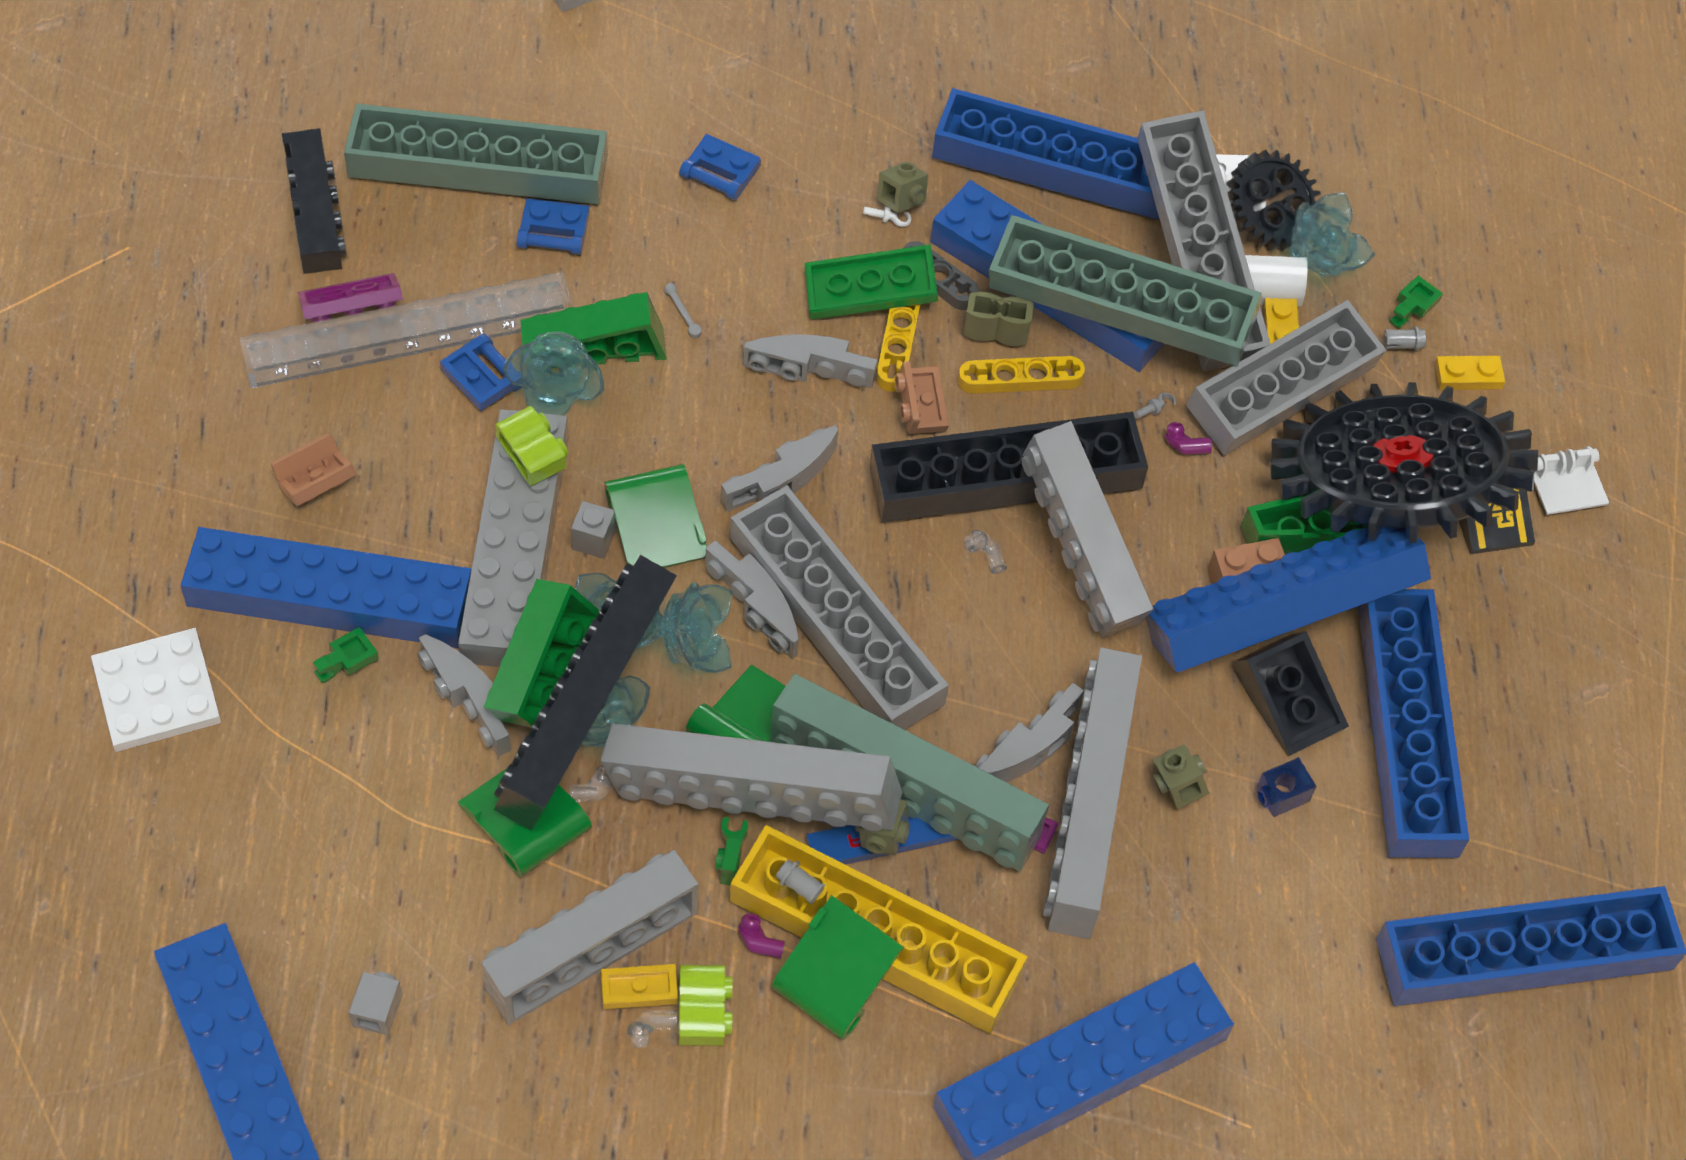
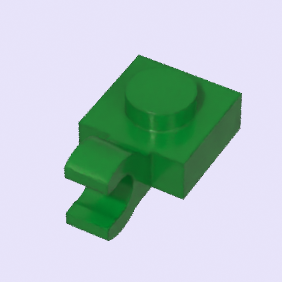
M1417 275L1399 292L1396 300L1400 304L1394 309L1393 312L1396 314L1389 322L1398 329H1401L1413 313L1420 318L1424 317L1440 302L1443 292Z
M358 627L329 643L331 653L313 662L317 669L314 671V674L321 683L328 682L334 678L342 668L349 676L378 660V651L361 628Z
M724 817L721 822V836L727 842L725 849H718L715 870H721V884L730 885L738 872L743 842L748 835L747 820H743L742 827L737 832L729 830V817Z

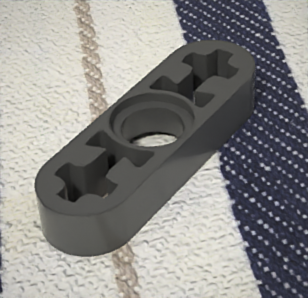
M913 241L907 243L903 248L922 246L926 244L918 241ZM932 250L934 270L942 271L948 276L945 280H936L938 296L958 310H967L969 296L963 293L978 292L977 284Z

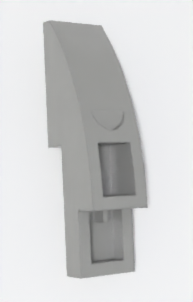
M779 335L746 342L743 366L757 372L780 375L788 380L806 382L809 372L823 378H834L849 382L854 386L873 388L876 379L877 359L850 353L849 341L817 335Z
M836 425L827 429H817L805 438L784 443L780 448L776 449L774 463H765L755 471L742 476H733L721 484V503L726 512L755 500L759 502L786 485L793 493L805 486L822 470L837 449L838 429Z
M715 540L706 548L705 566L708 573L716 580L721 579L730 587L732 594L738 600L744 601V619L749 627L754 631L760 630L769 639L770 644L776 651L784 652L793 660L798 653L799 638L791 609L782 591L765 568L750 553L739 561Z
M426 634L419 637L421 651L417 653L419 661L426 672L429 670L433 672L436 678L433 680L439 696L442 699L447 697L453 708L462 704L470 720L476 718L481 727L478 728V733L482 742L487 748L492 746L498 757L510 752V739L507 730L500 719L484 708L487 694L493 685L491 680L470 659L451 646Z
M1074 683L1065 692L1059 690L1051 699L1048 705L1050 709L1044 716L1038 714L1028 728L1019 722L1011 732L1006 729L995 743L997 748L990 756L985 753L978 760L975 767L1005 782H1009L1044 763L1070 739L1074 722L1069 718L1080 707L1084 690Z

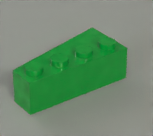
M647 292L633 293L612 300H601L594 304L580 307H569L553 313L537 314L520 320L523 353L532 370L574 367L577 361L582 360L593 363V365L606 364V359L623 357H625L626 363L639 362V356L655 355V360H667L664 328Z
M1307 494L1283 501L1279 499L1247 507L1240 528L1247 544L1279 538L1286 555L1288 553L1301 552L1312 548L1318 542L1331 541L1344 536L1351 530H1361L1368 526L1349 521L1339 532L1331 531V513L1325 509L1304 519L1301 517L1300 499L1308 496Z
M536 579L527 597V603L519 622L514 629L505 656L501 660L496 678L487 694L484 708L503 722L532 728L540 711L546 705L561 675L563 676L572 656L581 645L585 634L600 610L569 584Z

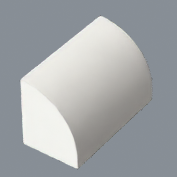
M1245 255L1255 291L1262 293L1260 304L1263 305L1265 298L1297 299V306H1302L1307 283V258Z

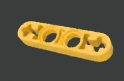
M921 304L890 308L877 368V383L885 391H896L895 376L894 379L888 378L890 364L896 365V373H899L902 363L910 361ZM897 318H905L910 321L911 325L900 328L893 321ZM892 344H900L906 350L901 354H894L889 351L888 347Z
M1074 356L971 360L961 365L958 384L963 391L972 394L1073 389L1082 383L1085 366L1079 358ZM1040 369L1045 372L1046 377L1043 379L1032 378L1029 375V371ZM1053 369H1055L1054 375H1056V377H1052ZM1065 369H1071V373L1074 376H1068V372ZM1006 370L1011 372L1014 378L1004 381L997 377V373ZM987 372H991L990 380H987V378H988V374L986 375ZM975 374V378L978 379L975 381L971 380V377L968 375Z

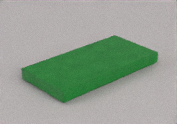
M931 244L804 263L811 320L939 301Z

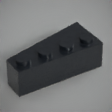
M317 128L282 133L303 273L309 274L343 269L341 256L347 255L344 236L338 237L337 230H343L340 210L334 211L333 205H338L339 200L336 185L330 186L329 180H335L333 162L326 161L321 130Z

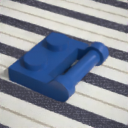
M705 134L691 156L682 163L679 176L688 180L693 178L726 193V197L736 201L761 166V157L709 134ZM699 166L702 167V168H704V169H706V170H709V171H711V172H713V173H715V174H718V175H720V176H722V177H724V178H727V179L731 180V182L728 181V180H726V179H723V178H721V177H719V176H717V175H714V174H712V173H710V172H708V171H705V170L699 168Z
M526 198L522 222L517 236V248L527 249L528 246L568 250L571 251V254L581 255L590 214L589 206Z
M487 334L479 335L440 361V369L480 411L512 390L517 391L521 389L528 381V377L521 370H516L493 346L494 342ZM477 355H484L501 372L504 378L500 380Z

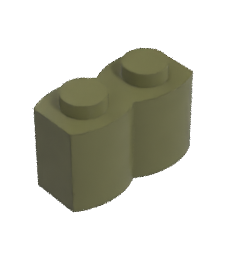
M988 292L970 293L963 334L978 341H991L995 339L1000 343L1010 346L1026 345L1034 303L1020 297L1000 298Z

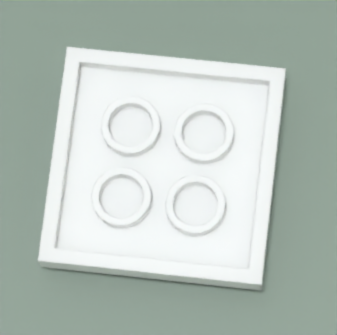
M196 628L91 655L115 752L221 723Z

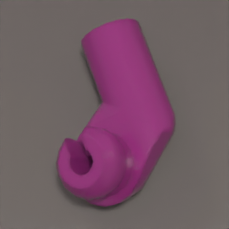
M1179 422L1168 424L1165 439L1178 452L1184 455L1211 454L1212 442L1210 437L1190 438L1184 433L1185 428L1183 424Z
M749 913L741 918V923L738 925V930L747 949L752 953L781 959L785 941L766 937L760 926L761 919L756 914Z

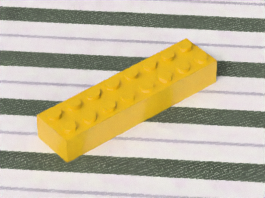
M765 825L730 884V902L802 938L818 910L824 907L832 895L904 946V949L883 980L989 1034L992 1033L1023 974L1028 956ZM788 859L793 863L798 861L801 869L820 883L825 884L823 891L812 904L787 885L782 887L780 880L776 878L778 871Z

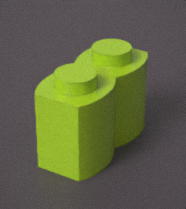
M529 406L495 424L496 437L507 455L514 461L520 474L530 486L566 468L567 447L560 437L555 439L549 432L551 430L549 421L542 412L538 414L532 406Z
M680 965L679 1045L724 1046L725 1035H732V1012H725V999H732V977L725 976V966Z

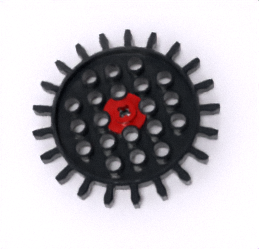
M1416 382L1408 383L1405 395L1383 396L1380 387L1376 383L1370 385L1369 398L1354 402L1341 390L1336 391L1335 409L1329 412L1310 402L1305 405V422L1311 425L1285 419L1283 422V439L1273 438L1271 442L1270 477L1271 480L1283 479L1280 480V498L1282 501L1308 494V496L1300 499L1301 517L1304 519L1325 509L1331 513V531L1339 532L1349 521L1368 526V540L1376 541L1382 528L1405 529L1409 543H1417L1420 529L1441 526L1450 539L1456 538L1457 521L1467 517H1471L1486 528L1492 526L1493 508L1488 506L1491 503L1515 512L1518 509L1519 491L1516 490L1532 492L1534 489V474L1538 470V450H1529L1531 449L1532 438L1530 429L1509 432L1513 430L1514 413L1509 410L1490 418L1485 417L1487 398L1484 396H1480L1467 406L1453 402V387L1447 386L1438 398L1418 395Z

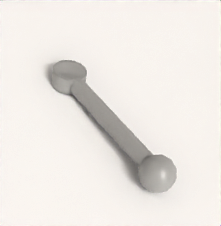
M673 283L666 284L664 288L665 293L672 297L689 326V336L692 338L700 337L701 327L692 321L676 293V285Z

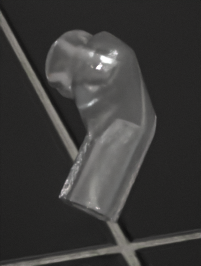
M974 530L971 535L965 537L964 544L970 552L975 553L980 549L985 553L991 573L998 574L1007 569L1001 546L996 540L982 530Z
M603 765L596 769L595 774L588 783L569 785L570 796L577 802L603 800L613 788V784Z
M677 1010L646 1011L642 1013L628 1027L627 1034L630 1035V1045L636 1048L646 1047L649 1044L648 1036L655 1029H677Z

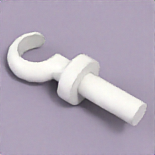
M864 206L863 214L882 218L884 223H887L888 219L893 220L894 224L899 227H906L911 223V216L908 212H905L907 221L903 222L897 218V213L890 212L889 207L879 210Z

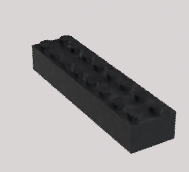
M1125 412L872 444L870 471L881 521L890 522L1038 502L1035 495V488L1037 486L1033 477L1027 476L1022 465L1023 453L1033 435L1072 421L1103 494L1142 489L1148 464L1134 413Z
M639 555L634 566L627 562L613 590L610 591L596 619L593 620L585 634L581 645L572 656L563 676L561 675L546 705L543 706L532 729L519 747L514 760L501 778L493 794L499 798L494 808L495 811L525 828L533 830L676 579V574L642 555Z

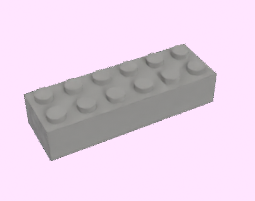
M1346 300L1240 361L1238 367L1232 366L1197 386L1186 405L1225 456L1283 422L1285 419L1305 409L1307 403L1313 404L1373 369L1386 352V349L1349 300Z
M1072 421L1033 435L1023 453L1022 465L1027 476H1032L1037 486L1035 488V495L1039 505L1046 507L1050 517L1048 525L1053 537H1059L1064 549L1061 551L1063 561L1068 569L1072 568L1075 574L1077 594L1081 600H1086L1091 611L1088 613L1092 628L1096 632L1099 631L1102 639L1140 625L1152 612L1153 607Z
M675 850L666 855L658 854L646 863V866L637 872H627L621 875L614 882L613 886L602 892L597 890L590 893L575 908L559 911L544 926L538 929L530 928L519 936L518 941L506 948L501 946L489 952L485 960L481 961L485 989L508 1026L597 974L601 969L607 968L697 915V881Z

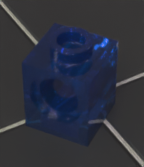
M1298 757L1263 772L1256 787V794L1261 805L1265 808L1268 807L1272 816L1276 817L1310 802L1317 786ZM1277 785L1285 786L1290 792L1279 790Z

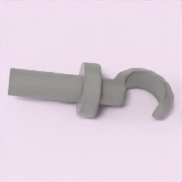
M1167 392L1159 394L1157 399L1149 400L1147 406L1134 411L1135 418L1139 419L1149 413L1152 415L1159 414L1162 407L1165 406L1163 399H1169L1173 405H1176L1175 396Z

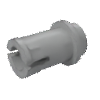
M1414 326L1413 329H1385L1384 347L1386 350L1413 349L1414 352H1418L1419 348H1425L1426 332L1425 329H1419L1418 326Z
M788 859L778 871L776 878L780 880L782 887L787 885L812 904L823 891L825 884L820 883L801 869L798 861L793 863Z

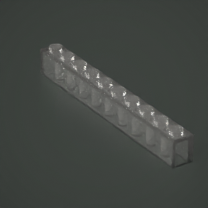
M547 273L540 277L513 280L501 285L484 286L461 293H449L442 297L416 300L408 304L300 326H288L266 333H254L250 336L241 337L239 340L250 387L256 388L463 345L481 334H487L492 339L520 333L521 319L530 318L537 314L562 311L573 306L564 273Z

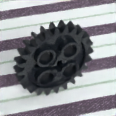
M1267 149L1259 154L1254 152L1237 164L1238 167L1231 171L1233 178L1226 183L1231 188L1227 194L1229 199L1233 200L1231 207L1236 213L1234 215L1235 221H1240L1241 223L1238 232L1247 230L1249 232L1247 241L1256 237L1258 238V247L1260 248L1268 243L1269 251L1277 247L1281 251L1289 247L1294 248L1310 237L1309 233L1317 229L1315 222L1321 219V215L1315 211L1323 206L1322 203L1315 201V197L1320 195L1321 191L1313 190L1311 187L1317 182L1316 179L1308 180L1306 177L1310 170L1307 168L1301 171L1299 169L1301 162L1299 159L1293 164L1290 163L1289 153L1280 158L1278 150L1273 151L1271 154L1268 153ZM1286 191H1294V194L1285 197L1281 201H1275L1258 211L1253 209V207L1262 204L1266 200L1274 199Z

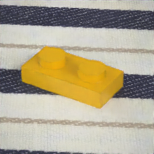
M1264 299V323L1270 344L1299 328L1297 299Z
M1437 356L1434 362L1439 390H1444L1447 386L1453 387V390H1498L1504 387L1505 377L1500 356Z
M676 964L601 969L603 1009L678 1004Z

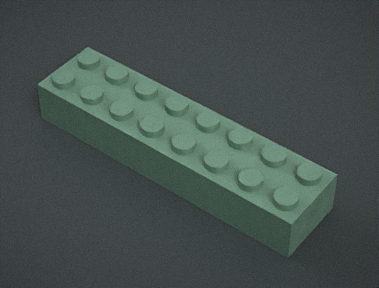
M356 103L344 156L348 177L599 205L608 157L607 131Z
M1011 215L989 268V288L1237 367L1258 314L1262 294L1258 291Z
M797 674L793 675L774 703L770 741L890 756L902 789L901 800L907 801L908 817H917L930 824L935 831L941 834H950L961 840L969 849L982 851L993 857L1000 865L1007 868L1012 867L1021 872L1040 840L1049 804Z

